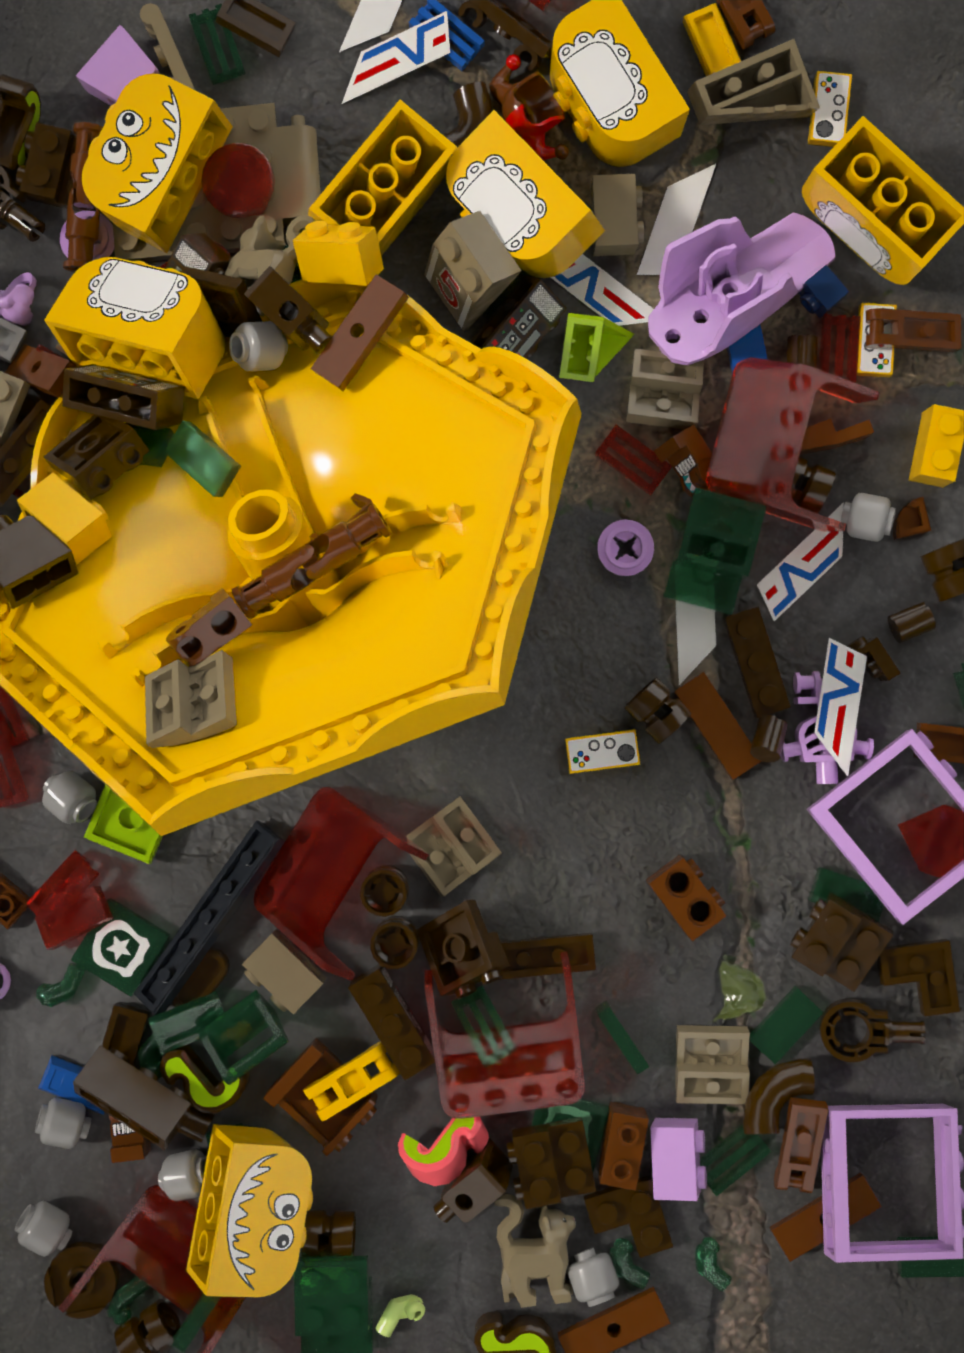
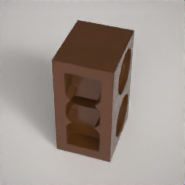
M678 855L647 878L646 882L687 937L694 941L727 916L721 909L726 903L713 886L707 890L699 878L704 873L692 858L686 861L682 856ZM676 872L685 873L687 878L685 886L680 890H672L669 887V879ZM697 901H705L708 906L706 915L699 919L692 918L690 913L692 905Z
M610 1102L597 1169L600 1184L636 1191L649 1122L645 1108Z

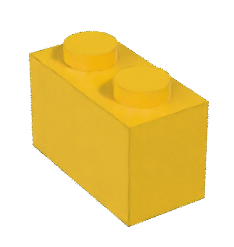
M315 221L307 224L305 230L293 239L303 282L367 286L374 276L384 269L376 228L372 226H360L357 222L327 225L325 221Z
M934 404L922 412L908 481L942 488L956 481L964 441V410Z
M51 473L17 499L24 517L34 516L71 549L76 565L112 537L106 522L109 516L103 507L96 501L89 503L84 498L81 490L72 481L69 480L65 483L55 473Z

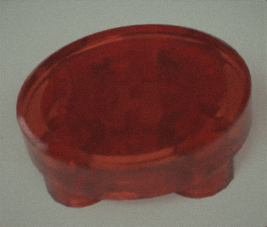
M231 143L222 146L211 154L202 171L203 192L210 204L223 215L232 218H245L252 215H260L267 209L275 186L274 172L265 155L254 146L245 143Z

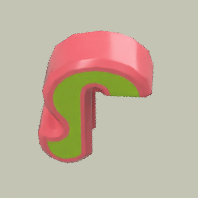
M470 1108L461 1109L456 1112L429 1149L405 1133H402L398 1142L399 1155L411 1174L420 1182L432 1186L445 1185L461 1175L466 1166L467 1151L469 1149H473L477 1154L483 1151L488 1142L489 1133L477 1111Z

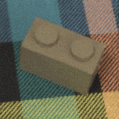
M635 174L593 175L590 185L591 211L605 230L593 243V256L635 255L638 244L644 242V222L637 221V208H642V186H636Z
M277 929L242 964L247 969L244 972L246 977L258 987L263 985L272 994L270 996L271 1001L283 1012L288 1009L293 1015L321 987L327 978Z

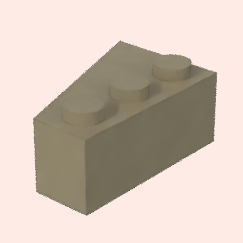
M794 39L695 81L687 91L700 125L804 118L811 116L820 108Z

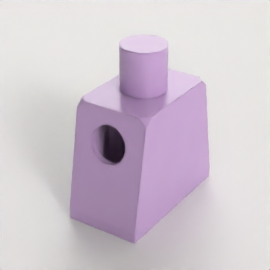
M119 25L77 73L76 77L89 94L111 106L116 103L122 90L133 79L145 74L160 73L128 32Z

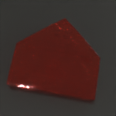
M943 804L898 824L919 871L941 878L963 861V811Z

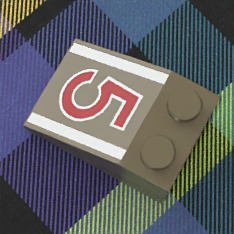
M477 211L450 222L432 245L424 275L464 332L476 322L522 270L481 211Z

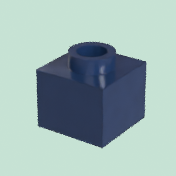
M825 265L802 285L803 289L798 294L801 296L800 302L809 313H815L821 318L836 306L849 291L830 268Z

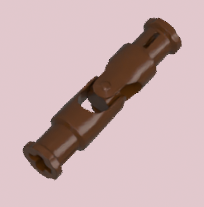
M80 122L73 125V131L76 133L75 153L71 155L70 174L74 188L69 193L65 238L69 240L68 259L63 262V268L74 273L83 265L93 261L94 244L98 243L100 210L89 201L82 185V171L89 156L87 141L89 140L91 144L93 139L99 136L103 128L98 124L90 122ZM73 205L82 211L95 208V214L91 219H81L75 215Z
M373 503L368 506V511L350 522L345 523L342 521L312 541L262 569L261 576L242 587L239 585L231 589L232 594L242 612L251 620L257 616V611L276 600L284 601L315 580L362 554V548L382 536L387 538L392 535V532L381 512ZM325 552V554L321 558L319 554Z

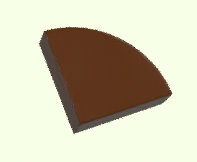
M919 497L909 502L900 510L893 526L894 540L931 531L924 497Z

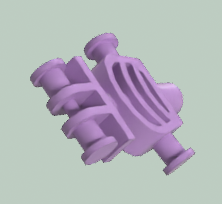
M813 671L810 676H801L799 672L794 673L793 687L795 694L800 693L801 690H811L812 696L794 698V704H817L819 706L823 680L819 671ZM817 716L809 717L796 727V742L787 744L784 742L781 758L783 762H787L789 757L799 756L801 762H816L817 784H837L838 763L823 743L819 740L817 745H812L808 748L806 746L807 743L818 738L814 732L805 735L807 728L814 724ZM855 729L851 761L854 760L855 754L864 755L865 759L870 760L874 750V740L868 738L867 741L857 740V729ZM815 752H820L818 755H813Z

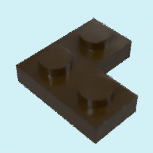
M940 939L884 948L877 958L882 985L888 986L916 982L920 1012L925 1017L960 1012L949 940Z
M651 1174L638 1178L636 1191L610 1187L583 1196L595 1234L629 1224L640 1258L674 1247L659 1200H654Z

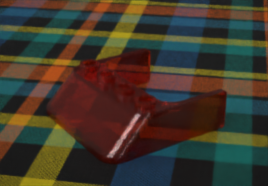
M753 357L741 360L736 364L708 467L706 477L708 489L719 498L819 531H845L846 523L804 510L795 504L791 495L794 474L817 390L856 404L878 400L880 392L804 364Z
M323 787L310 800L258 885L254 895V905L263 916L321 969L352 981L356 974L330 952L324 944V932L334 913L375 846L383 838L420 859L426 860L429 854L379 816L330 787Z
M567 952L560 953L566 997V1008L561 1016L551 1021L475 1031L450 1032L441 1025L438 1016L432 969L425 970L424 986L440 1100L443 1111L448 1116L463 1119L563 1106L576 1103L582 1098L585 1092V1081L571 967Z
M154 1185L142 1194L58 1309L63 1313L67 1310L102 1263L116 1261L196 1320L204 1333L203 1343L197 1353H211L246 1297L206 1296L186 1271L197 1209L185 1200L179 1202L171 1200L165 1191L161 1190L159 1185Z

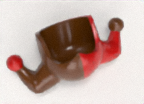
M516 54L508 56L506 65L495 75L489 84L491 96L502 106V115L505 122L543 161L556 157L560 160L566 159L569 150L565 144L560 143L556 147L546 146L544 142L546 132L565 119L564 111L554 98L553 94L555 92L538 71L530 74L518 83H510L512 72L521 66V59Z

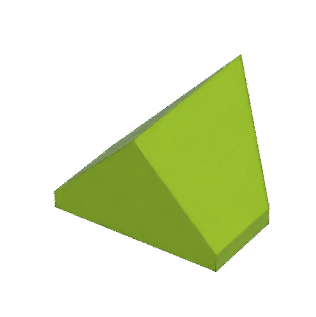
M568 313L559 378L594 382L595 377L635 334L604 317Z

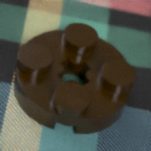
M77 1242L64 1247L53 1258L44 1277V1289L49 1302L55 1308L58 1306L61 1310L67 1312L66 1316L75 1319H85L100 1313L114 1297L119 1283L118 1267L114 1258L110 1255L109 1249L103 1244H93L91 1242ZM79 1272L89 1276L90 1281L87 1283V1288H82L78 1282L74 1283L73 1278L77 1277Z

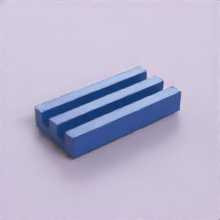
M427 0V5L425 7L422 6L418 10V15L415 18L412 17L409 21V28L433 18L432 12L439 15L447 11L448 25L473 45L471 48L448 28L449 42L461 50L465 56L463 58L450 48V53L444 55V57L460 71H463L485 46V40L437 0Z

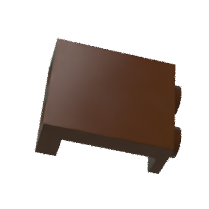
M315 1038L272 1084L263 1098L273 1108L279 1104L323 1146L321 1152L328 1156L334 1149L340 1152L353 1137L349 1132L358 1123L364 1126L377 1111L374 1105L378 1095L373 1091L329 1119L321 1121L316 1113L318 1110L313 1099L308 1100L303 1089L344 1065V1063L322 1042ZM332 1087L325 1091L330 1101L338 1098Z

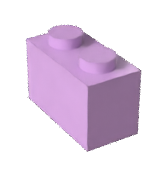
M655 1118L650 1127L654 1200L697 1201L701 1189H706L707 1187L706 1166H700V1153L705 1152L704 1130H698L697 1118Z

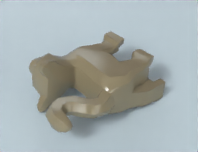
M260 215L253 227L247 229L241 235L240 251L230 260L225 275L244 279L249 289L263 272L271 266L291 284L295 266L298 262L293 239L305 230L307 224L315 222V219L308 215H301L292 220L286 231V241L289 247L284 249L286 244L274 238L267 228L265 217ZM256 306L259 315L264 317L265 314Z
M503 1194L494 1201V1204L499 1207H507L510 1210L509 1215L498 1225L496 1237L503 1262L501 1285L504 1302H510L512 1298L516 1297L521 1308L536 1306V1290L530 1287V1281L547 1278L550 1293L555 1304L571 1302V1295H573L570 1281L565 1280V1273L569 1262L566 1242L570 1233L576 1228L574 1216L565 1215L559 1209H548L547 1206H541L539 1227L544 1238H512L511 1232L521 1223L524 1208L520 1200L517 1201L516 1196Z

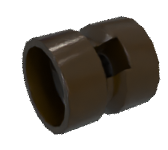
M788 453L775 477L770 496L787 503L796 500L799 508L813 514H818L830 493L836 473L818 464L811 468L808 466L806 459ZM803 475L805 478L800 490L794 489L799 476Z
M964 538L920 556L927 574L934 575L935 577L932 586L939 602L964 593Z
M656 677L626 704L624 709L637 722L644 721L646 723L645 731L660 744L672 735L692 713L679 699H671V690ZM662 706L666 713L659 719L654 713Z
M383 865L376 867L368 874L361 885L360 897L362 904L367 911L376 916L387 917L394 915L402 909L409 894V883L403 871L395 866Z
M391 916L384 919L377 926L371 939L370 950L373 958L379 965L387 969H399L407 966L413 960L419 945V936L416 931L417 928L412 921L403 916Z
M325 1210L307 1211L304 1225L306 1227V1242L304 1247L301 1248L302 1259L322 1260L326 1254H330L333 1260H353L356 1239V1212L335 1211L332 1216H328ZM324 1233H329V1237H327L326 1235H322V1234H324Z
M158 1299L141 1311L140 1318L137 1316L132 1317L117 1327L114 1331V1338L120 1353H158V1351L165 1353L180 1343L184 1338L180 1320L172 1307L166 1301Z

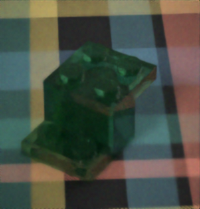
M695 488L686 523L678 534L662 598L732 615L741 580L748 577L767 506Z
M368 1255L299 1257L294 1272L295 1336H301V1353H373L372 1276L368 1277Z

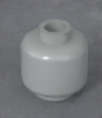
M271 321L244 322L231 335L229 349L233 360L245 371L275 370L282 364L288 352V341L282 331Z
M858 493L855 495L852 503L845 502L841 523L847 524L849 536L878 542L883 539L884 535L890 536L896 508L891 507V501L887 497Z
M66 771L59 775L54 774L47 779L43 786L42 803L44 808L65 824L85 821L96 808L95 788L73 771Z
M55 1097L49 1101L48 1105L42 1104L36 1122L35 1133L40 1134V1141L44 1145L72 1149L77 1145L79 1138H87L91 1118L85 1117L86 1108L82 1103Z
M197 1149L167 1156L158 1174V1183L161 1190L165 1191L171 1200L177 1202L200 1197L207 1156Z
M41 1201L35 1205L29 1204L15 1226V1231L18 1233V1243L43 1257L51 1255L56 1249L62 1251L72 1235V1230L68 1229L70 1223L69 1214L47 1201Z
M594 1247L575 1254L576 1262L567 1269V1275L575 1298L580 1302H587L588 1307L614 1298L613 1291L618 1288L619 1279L611 1257L607 1253L596 1254Z

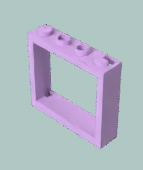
M913 729L906 730L806 809L897 922L902 925L964 878V860L905 905L828 809L909 746L964 812V789L962 790L954 780L957 773L946 760L942 759L939 762L930 751L934 748L931 741L921 731L915 733Z
M945 1104L828 1106L829 1110L821 1146L824 1254L835 1262L963 1259L964 1226L962 1225L961 1210L964 1209V1192L960 1187V1172L963 1170L964 1162L963 1156L959 1151L958 1135L961 1134L962 1126L958 1125L957 1108ZM933 1117L938 1240L850 1242L846 1119Z

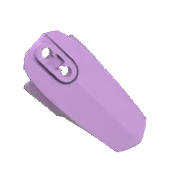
M793 212L752 238L745 232L741 221L737 217H732L730 219H718L671 242L665 249L659 279L661 299L648 317L649 337L672 363L691 365L723 351L786 304L803 289L802 285L825 265L828 266L835 260V249L829 234L813 220ZM698 319H703V320H705L706 322H705V323H697L696 320H698ZM679 336H680V340H679L678 342H676V343H669V342H668V340H670V339H678Z

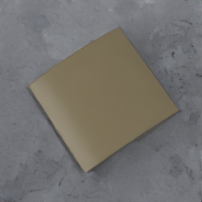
M634 349L626 422L684 430L692 425H695L697 428L700 392L703 385L704 360L691 365L672 363L662 352Z
M221 650L190 667L177 659L145 676L146 744L148 746L156 748L188 743L215 735L237 725L233 658Z
M461 796L399 840L440 897L446 896L471 875L476 874L502 854Z
M677 1025L676 1103L745 1104L749 1092L750 1078L748 1068L750 1032L748 1026Z

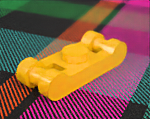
M381 1041L303 1089L308 1100L313 1099L318 1108L316 1113L321 1121L329 1119L400 1074L395 1064L391 1063L386 1055L387 1051ZM374 1061L379 1072L371 1077L365 1066ZM332 1087L338 1098L330 1101L325 1091Z

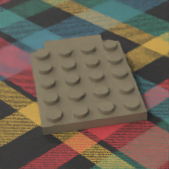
M275 103L222 108L221 111L233 128L168 253L124 232L113 223L115 257L134 262L169 260L182 235L205 233L226 253H237L240 251L241 235L247 229L253 227L260 215L265 217L267 228L274 238L285 243L284 228L288 227L296 217L308 215L310 206L321 194L316 129L305 125V117L303 115L292 116L291 126L277 127Z

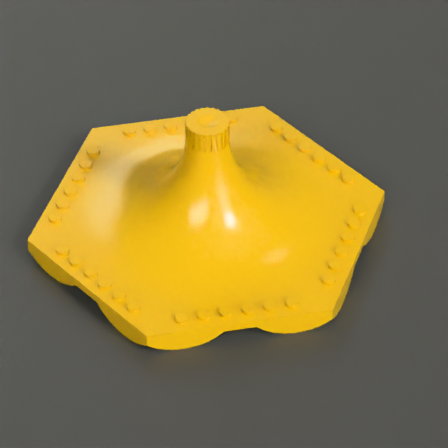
M302 280L290 284L329 322L325 330L332 337L367 288L364 285L303 282ZM408 296V300L344 392L310 369L320 354H317L311 347L302 350L288 336H286L288 352L282 364L275 370L245 371L231 357L229 349L230 337L225 336L226 349L200 398L195 399L184 396L183 424L153 430L125 423L134 428L149 449V452L143 456L142 462L137 467L124 472L118 477L109 491L96 496L92 500L83 495L89 503L96 501L109 516L106 522L112 537L76 565L79 574L13 610L9 606L0 585V686L160 836L505 705L582 415L577 398L542 368L516 353L498 347L480 349L448 331L410 296ZM266 315L264 317L260 316L262 322L271 321ZM63 394L52 405L39 430L32 457L31 489L51 473H55L65 483L69 481L51 468L44 459V456L94 415L63 407ZM355 493L371 499L387 522L392 535L387 538L382 536L362 548V554L315 580L284 601L276 600L257 611V616L251 620L247 617L252 626L213 653L215 654L223 650L233 658L237 725L215 735L188 743L156 748L148 746L146 744L145 676L177 659L184 663L167 643L166 638L169 633L179 624L190 619L191 615L210 602V597L222 588L237 604L231 589L238 585L241 587L261 576L262 569L312 541L309 537L312 533L315 532L320 535L342 521L346 523L361 509L351 500ZM22 512L18 518V521L24 518ZM325 552L319 554L321 558L323 557Z

